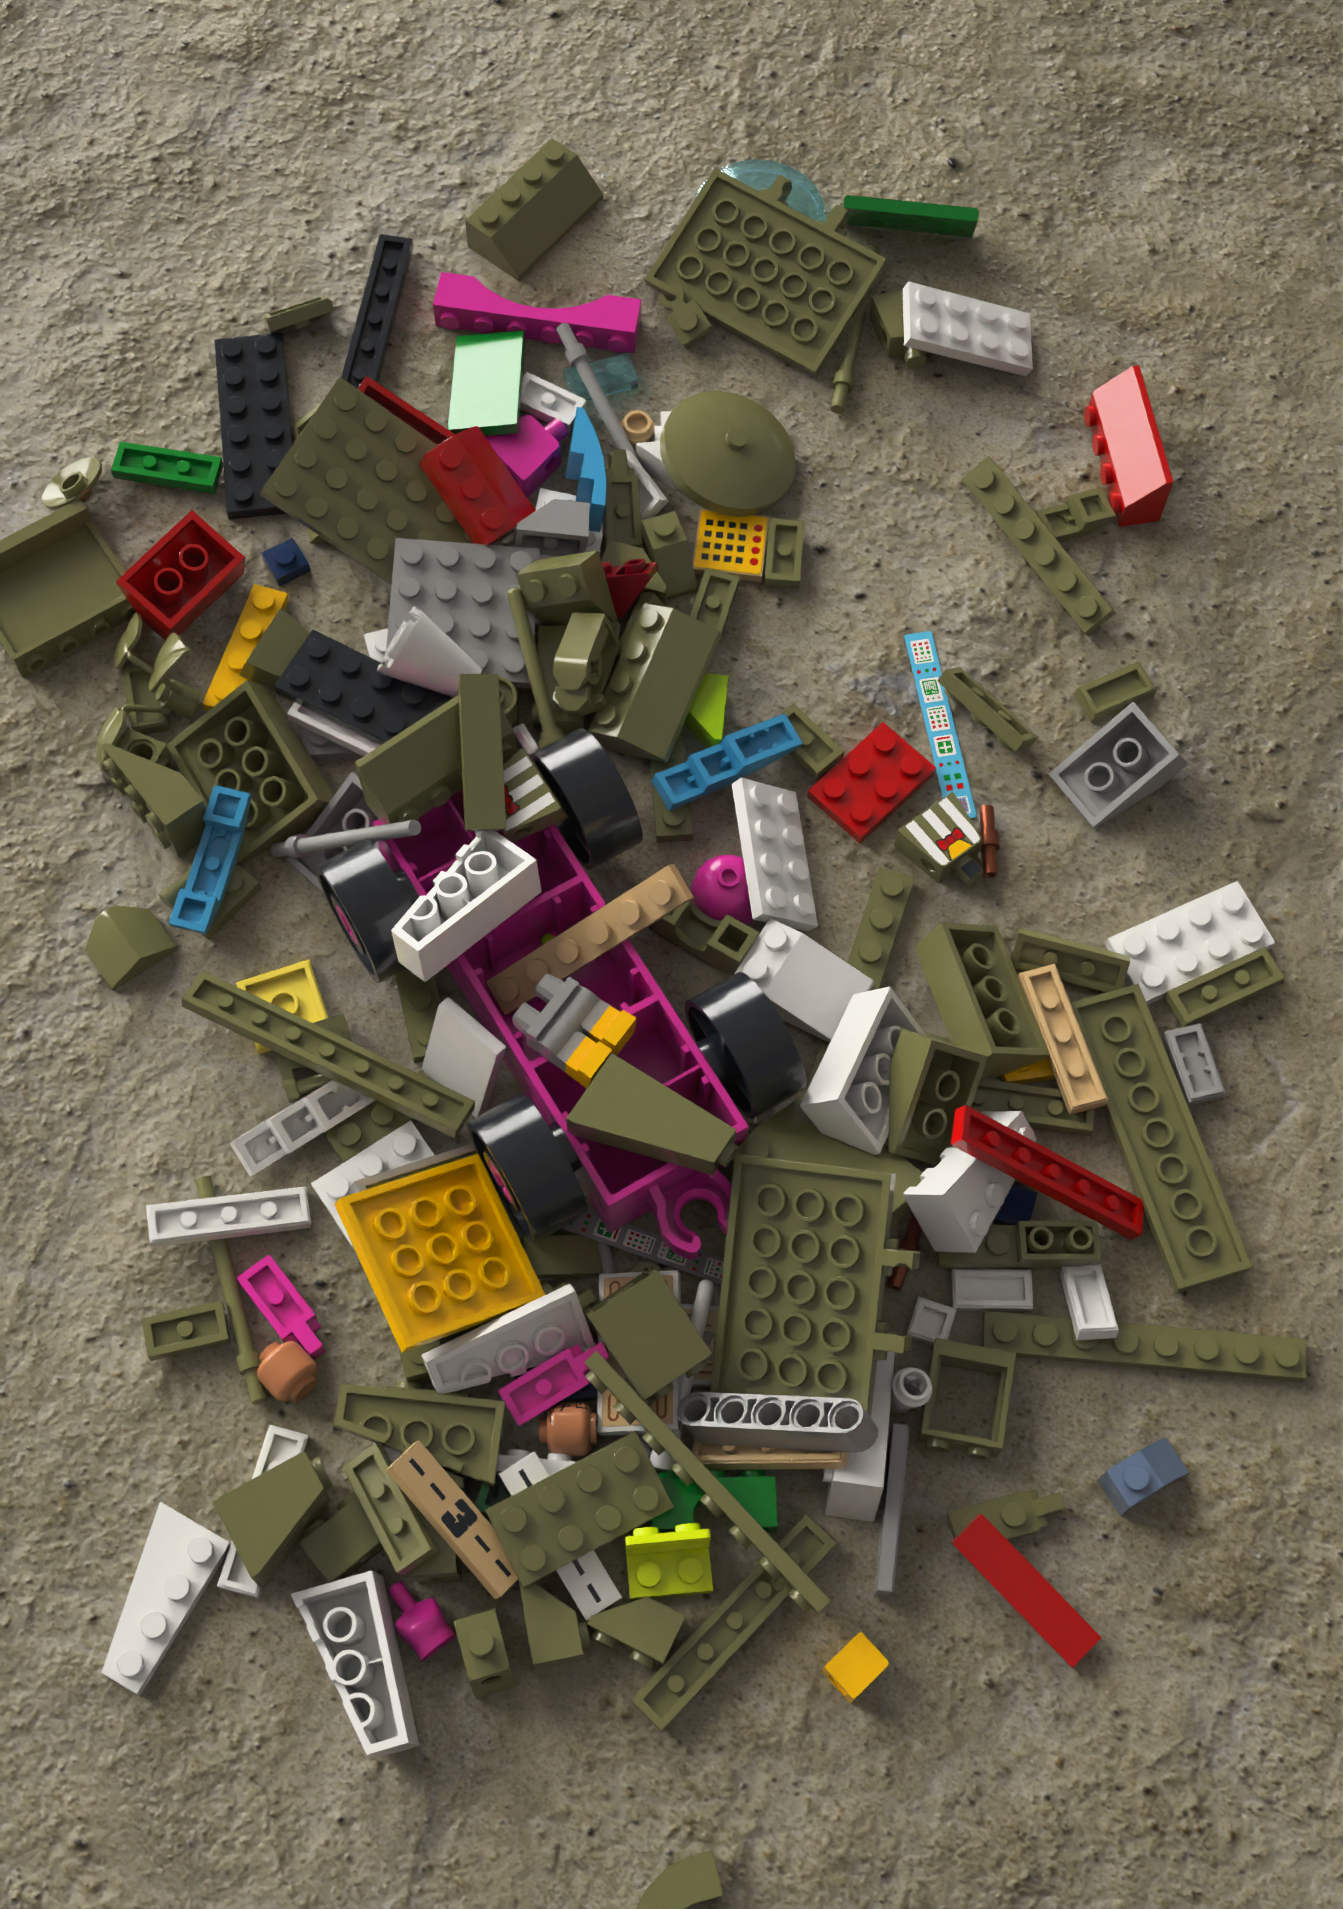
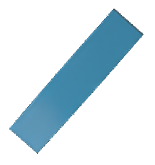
M577 407L565 478L579 481L576 501L590 503L589 531L600 532L606 503L604 458L596 431L585 409Z
M782 714L725 736L720 744L691 754L685 763L656 773L651 782L668 811H671L768 766L800 748L803 743L786 714Z

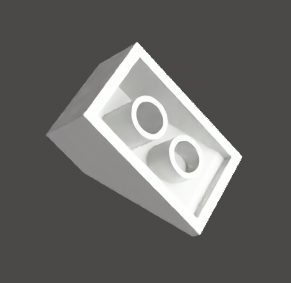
M771 918L735 972V974L737 972L745 973L761 988L783 1021L829 1043L839 1026L853 994L870 991L874 985V981L802 932Z

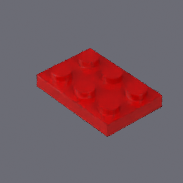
M882 722L808 790L807 797L861 844L935 775L936 767Z

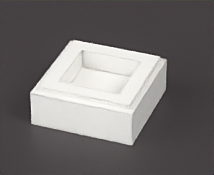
M918 1296L906 1336L912 1335V1339L929 1345L933 1344L935 1338L948 1340L957 1309Z

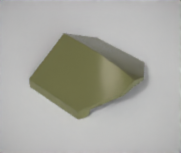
M116 905L104 910L95 918L85 948L87 955L113 991L177 950V946L150 909Z

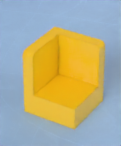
M860 1631L824 1666L821 1672L851 1704L887 1668L889 1662Z

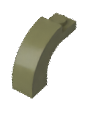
M713 1850L684 1858L665 1869L648 1886L636 1909H686L694 1904L722 1897L723 1891Z

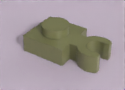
M675 283L673 286L677 291V298L674 301H668L662 293L658 296L661 304L667 310L674 312L666 319L687 349L714 330L694 298L686 303L687 296L685 291L678 283Z

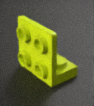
M699 1523L680 1524L675 1526L676 1532L659 1533L657 1527H644L634 1529L633 1536L625 1537L630 1601L645 1597L654 1599L713 1593L709 1552L710 1529H701Z

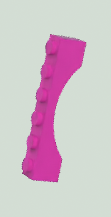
M445 272L440 273L433 303L435 325L446 329L476 331L481 334L524 330L526 339L541 340L551 344H563L556 328L562 323H568L578 343H582L585 348L606 349L616 353L627 352L635 354L641 324V299L606 295L593 302L575 307L558 309L535 308L517 304L500 297L486 288L474 276Z

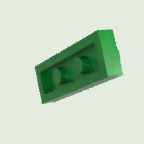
M120 441L111 472L113 478L215 494L223 469L222 457Z

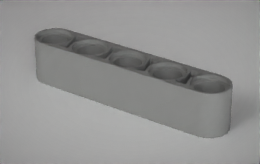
M693 1392L686 1395L677 1407L679 1421L698 1442L703 1444L857 1453L869 1449L878 1437V1428L875 1422L858 1401L850 1398Z

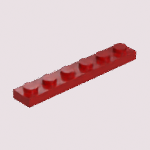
M967 1105L955 1110L951 1139L952 1146L1130 1240L1142 1235L1144 1206L1139 1197Z

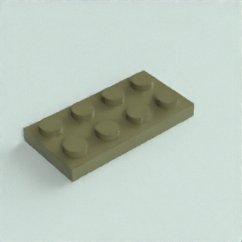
M636 1431L489 1507L485 1512L524 1588L672 1509L673 1505Z

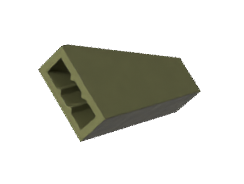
M613 1053L566 1118L567 1131L574 1136L711 1175L715 1173L720 1164L726 1167L738 1149V1146L734 1144L736 1137L735 1128Z

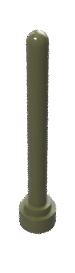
M513 587L508 590L507 596L543 730L540 734L541 740L538 742L541 749L566 736V734H563L562 729L557 728L521 590Z

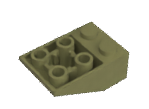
M103 744L102 748L107 757L103 765L112 777L110 780L122 797L126 795L133 803L131 807L141 822H149L154 829L152 834L164 850L170 847L179 858L198 845L206 825L203 820L206 806L203 799L182 773L111 744Z

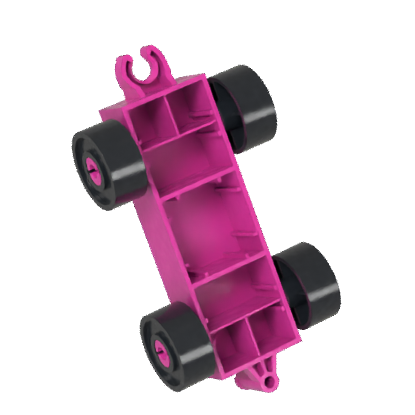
M580 728L530 754L569 816L557 824L512 842L537 860L542 892L447 965L448 970L482 1026L506 1046L503 1060L523 1093L517 1094L467 1122V1129L497 1192L520 1229L532 1243L542 1240L587 1214L588 1205L584 1196L585 1193L609 1234L651 1211L657 1220V1229L662 1241L673 1253L688 1260H693L700 1254L701 1241L695 1232L688 1230L682 1224L680 1212L689 1201L702 1199L710 1202L718 1214L717 1222L719 1227L727 1236L732 1185L724 1175L718 1172L725 1167L720 1164L715 1173L711 1175L569 1133L567 1131L566 1118L587 1088L547 1060L538 1051H534L526 1045V1035L512 1021V1017L517 1010L505 1015L486 983L495 975L541 947V938L548 933L557 937L605 906L606 903L583 867L591 870L642 842L643 834L639 816L623 779L595 737L587 730ZM463 789L451 796L447 803L433 808L418 819L421 825V831L418 835L378 841L380 851L372 841L367 839L315 866V872L322 891L343 933L366 971L378 984L407 969L398 962L391 930L420 896H426L434 887L433 880L441 871H448L456 861L455 854L464 844L469 846L476 837L475 831L465 832ZM380 819L373 822L374 826L384 825ZM496 831V832H498L500 835H502L503 837H505L507 840H509V839L503 834L502 831ZM629 939L570 976L579 982L580 986L587 988L602 1001L618 1011L625 1010L636 1017L635 1033L617 1057L735 1128L736 1137L734 1144L738 1147L747 1138L749 1128L741 1113L749 1119H754L806 1088L805 1070L789 1031L765 993L743 972H737L685 1002V1014L694 1040ZM539 997L527 1003L540 1013L547 1005Z

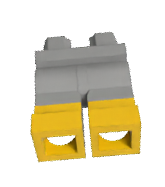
M546 973L537 984L535 995L545 1001L547 1005L540 1013L526 1002L523 1003L512 1017L513 1024L526 1035L527 1046L534 1051H538L547 1060L585 1088H588L612 1053L617 1056L635 1033L636 1017L625 1010L618 1011L602 1001L587 988L580 986L579 982L570 976L563 982Z

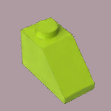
M705 674L684 722V725L706 749L722 742L728 675Z

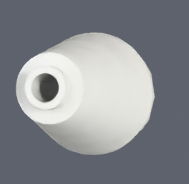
M414 606L409 614L415 618L413 621H403L383 655L385 659L389 660L387 666L379 664L377 671L383 675L456 697L458 695L459 674H481L482 668L422 610Z

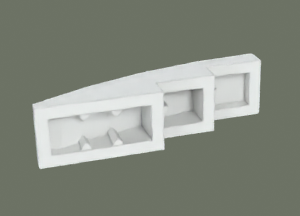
M331 1080L230 1142V1145L249 1176H252L375 1100L335 1080Z

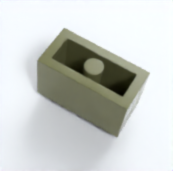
M355 1492L348 1495L337 1505L339 1511L326 1522L322 1518L309 1526L303 1533L305 1539L299 1543L328 1583L350 1577L384 1549Z

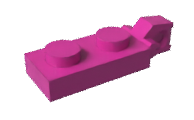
M270 1254L236 1278L284 1343L289 1341L297 1342L313 1360L326 1352L323 1348L324 1346L314 1334L321 1328L317 1322L316 1315Z
M599 1342L582 1352L578 1344L570 1349L568 1347L497 1390L517 1425L524 1424L589 1384L585 1375L590 1370L584 1362L595 1351L604 1359L608 1358L610 1355L603 1343Z

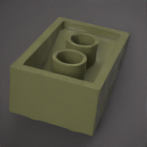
M902 1028L889 1065V1152L938 1165L941 1161V1153L946 1148H954L951 1145L955 1110L964 1105L971 1107L988 1057L958 1045Z

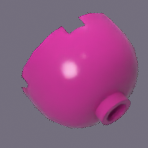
M731 854L718 855L706 860L697 869L690 888L692 895H694L695 905L704 914L715 920L722 921L725 915L728 914L747 926L750 925L754 920L752 919L743 858Z

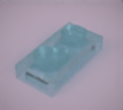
M629 353L589 362L606 396L638 388V378ZM576 367L563 369V378L568 391L586 399V401L592 400Z

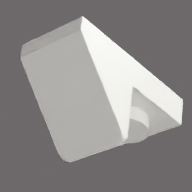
M671 411L660 412V426H654L655 442L637 443L636 455L646 471L671 488L679 489L669 477L661 458V432Z

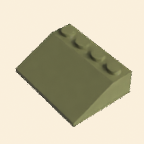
M246 680L167 744L169 752L181 773L203 799L206 808L214 785L251 794L246 827L236 861L238 865L269 850L273 843L286 841L289 837L310 828L334 796L270 687Z
M806 1092L755 1128L738 1147L735 1154L896 1173L890 1231L910 1209L902 1194L909 1187H916L921 1182L920 1175L923 1173L900 1155L889 1152V1147L885 1144L880 1154L873 1155L822 1134L800 1107ZM734 1155V1157L732 1158V1160L730 1161V1162H731L732 1171H733V1169H734L735 1155Z

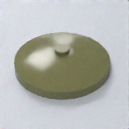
M707 391L689 396L671 411L661 432L660 453L669 477L689 499L712 512L735 517H746L763 513L774 507L783 498L793 481L796 470V457L789 435L781 423L767 409L744 396L723 391Z

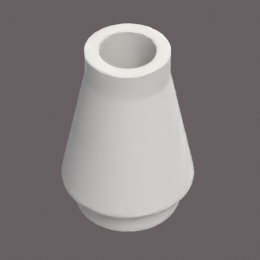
M907 1367L898 1371L892 1383L890 1408L896 1413H905L909 1409L922 1406L928 1402L932 1394V1384L928 1375L921 1369Z

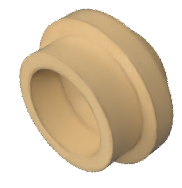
M631 411L621 421V426L631 444L648 442L654 435V422L643 411Z

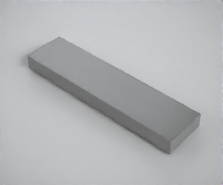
M893 1423L889 1432L873 1595L877 1597L888 1598L893 1593L895 1586L909 1427L906 1424Z

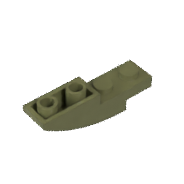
M1018 1221L1016 1225H990L976 1253L936 1252L937 1268L1037 1270L1081 1265L1101 1260L1097 1221Z

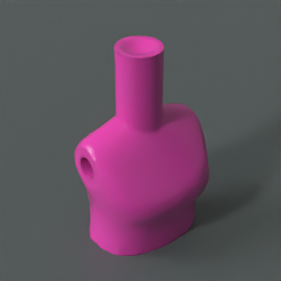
M402 1581L397 1582L388 1590L403 1612L395 1622L394 1628L398 1635L413 1648L420 1662L435 1654L457 1636L446 1622L441 1608L433 1598L416 1602Z

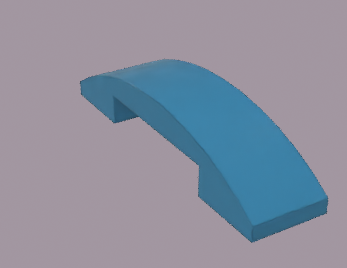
M214 785L203 817L206 825L185 889L179 890L168 923L170 926L205 935L208 933L220 909L235 868L251 801L250 793Z

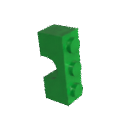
M745 1470L741 1472V1477H725V1472L710 1471L767 1533H776L778 1527L776 1476H766V1471ZM673 1471L659 1473V1479L673 1508L651 1519V1527H657L659 1533L676 1532L675 1526L694 1523V1513L703 1504L700 1498L705 1493L694 1481L687 1487Z

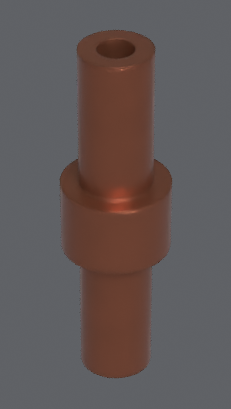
M983 805L979 807V834L983 840L980 852H982L983 876L985 878H994L998 876L997 851L1000 849L999 832L995 831L994 807L992 805Z
M913 1213L903 1239H899L898 1249L920 1252L921 1248L918 1246L923 1230ZM893 1267L892 1276H889L886 1286L892 1290L901 1291L909 1267Z

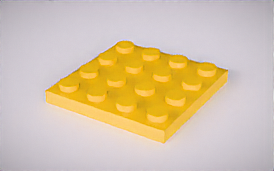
M479 1154L339 1198L334 1204L401 1353L501 1317L546 1295Z

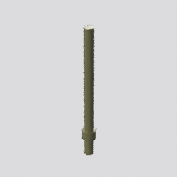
M877 245L868 246L869 250L880 255V247ZM871 291L850 323L840 369L834 376L832 384L834 395L830 409L836 414L844 412L847 395L853 389L855 376L852 373Z
M203 1176L195 1180L200 1199L216 1197L210 1176ZM227 1239L210 1240L239 1356L236 1357L239 1373L245 1376L251 1403L260 1404L268 1400L265 1387L257 1377V1370L262 1361L259 1359L260 1352L255 1351Z

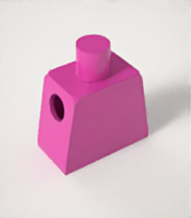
M525 415L520 418L519 433L485 437L525 496L529 498L561 465V446L559 442L568 436V431L562 421L557 418L543 427L532 415Z

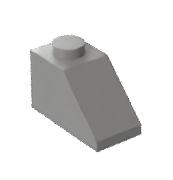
M553 499L517 523L513 546L540 548V555L558 557L586 552L589 538L590 503Z

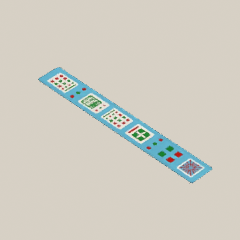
M926 631L904 635L942 797L944 798L953 792L969 818H976V810L948 696L944 692L945 688L937 681L942 672L932 632Z

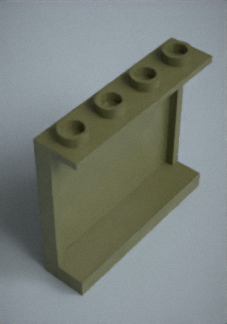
M81 499L0 540V644L21 677L42 670L46 664L63 655L73 653L79 646L94 638L103 637L112 628L125 621H130L133 615L137 613L116 584V581L126 571L91 521L88 510Z

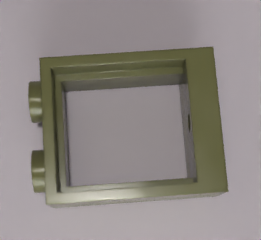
M935 1338L931 1346L927 1375L932 1384V1394L928 1402L922 1405L917 1442L926 1443V1448L935 1452L948 1453L950 1448L967 1451V1457L986 1461L991 1460V1456L997 1457L1003 1449L1016 1353ZM940 1365L998 1376L989 1439L931 1428Z

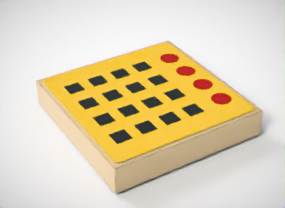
M700 509L692 563L695 575L703 576L705 569L710 568L740 576V581L761 583L770 516L735 517L722 515L708 509Z

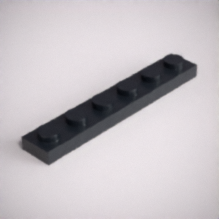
M379 235L341 378L357 389L365 376H368L377 383L379 381L414 248L413 239Z

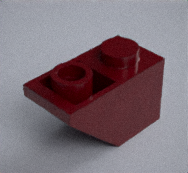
M633 559L620 566H611L610 562H601L617 618L624 616L658 571V562L646 563L645 559Z

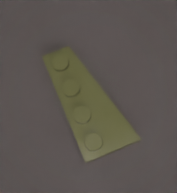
M340 1384L334 1426L336 1429L404 1453L413 1443L419 1440L442 1468L495 1487L506 1403L499 1400Z

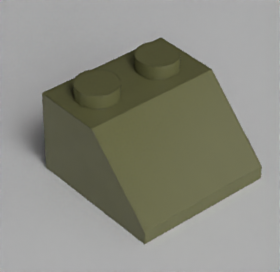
M598 550L535 560L516 574L526 609L531 614H535V617L545 626L568 625L573 612L604 613L610 622L617 620Z

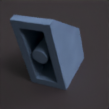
M1165 1437L1139 1450L1107 1470L1097 1481L1120 1516L1188 1474L1189 1471Z

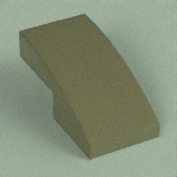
M1102 488L1072 494L1065 504L1036 510L1035 512L1059 543L1097 529L1114 520L1116 516Z

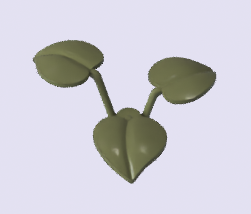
M139 613L133 615L127 629L118 640L113 656V667L121 669L128 658V660L152 675L148 688L153 693L158 689L156 700L161 702V706L125 704L122 708L116 706L100 731L96 747L98 765L106 773L107 770L103 762L107 760L102 745L108 743L116 746L125 728L127 715L130 712H152L168 716L170 710L189 718L195 712L201 696L199 690L174 679L170 680L167 678L171 671L192 652L183 642L180 635L176 633L169 635L156 658L154 668L135 656L133 648L137 644L142 631V617Z

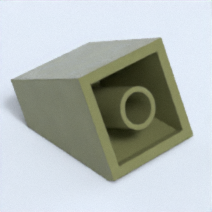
M650 1267L584 1312L643 1401L648 1397H651L653 1401L660 1399L674 1388L671 1383L673 1380L684 1373L687 1378L697 1374L708 1365L705 1359L712 1355V1352L658 1270Z
M305 1451L212 1501L250 1577L259 1587H263L270 1582L302 1540L305 1530L318 1519L331 1502L326 1490L333 1487L327 1473L319 1458L317 1457L310 1461Z

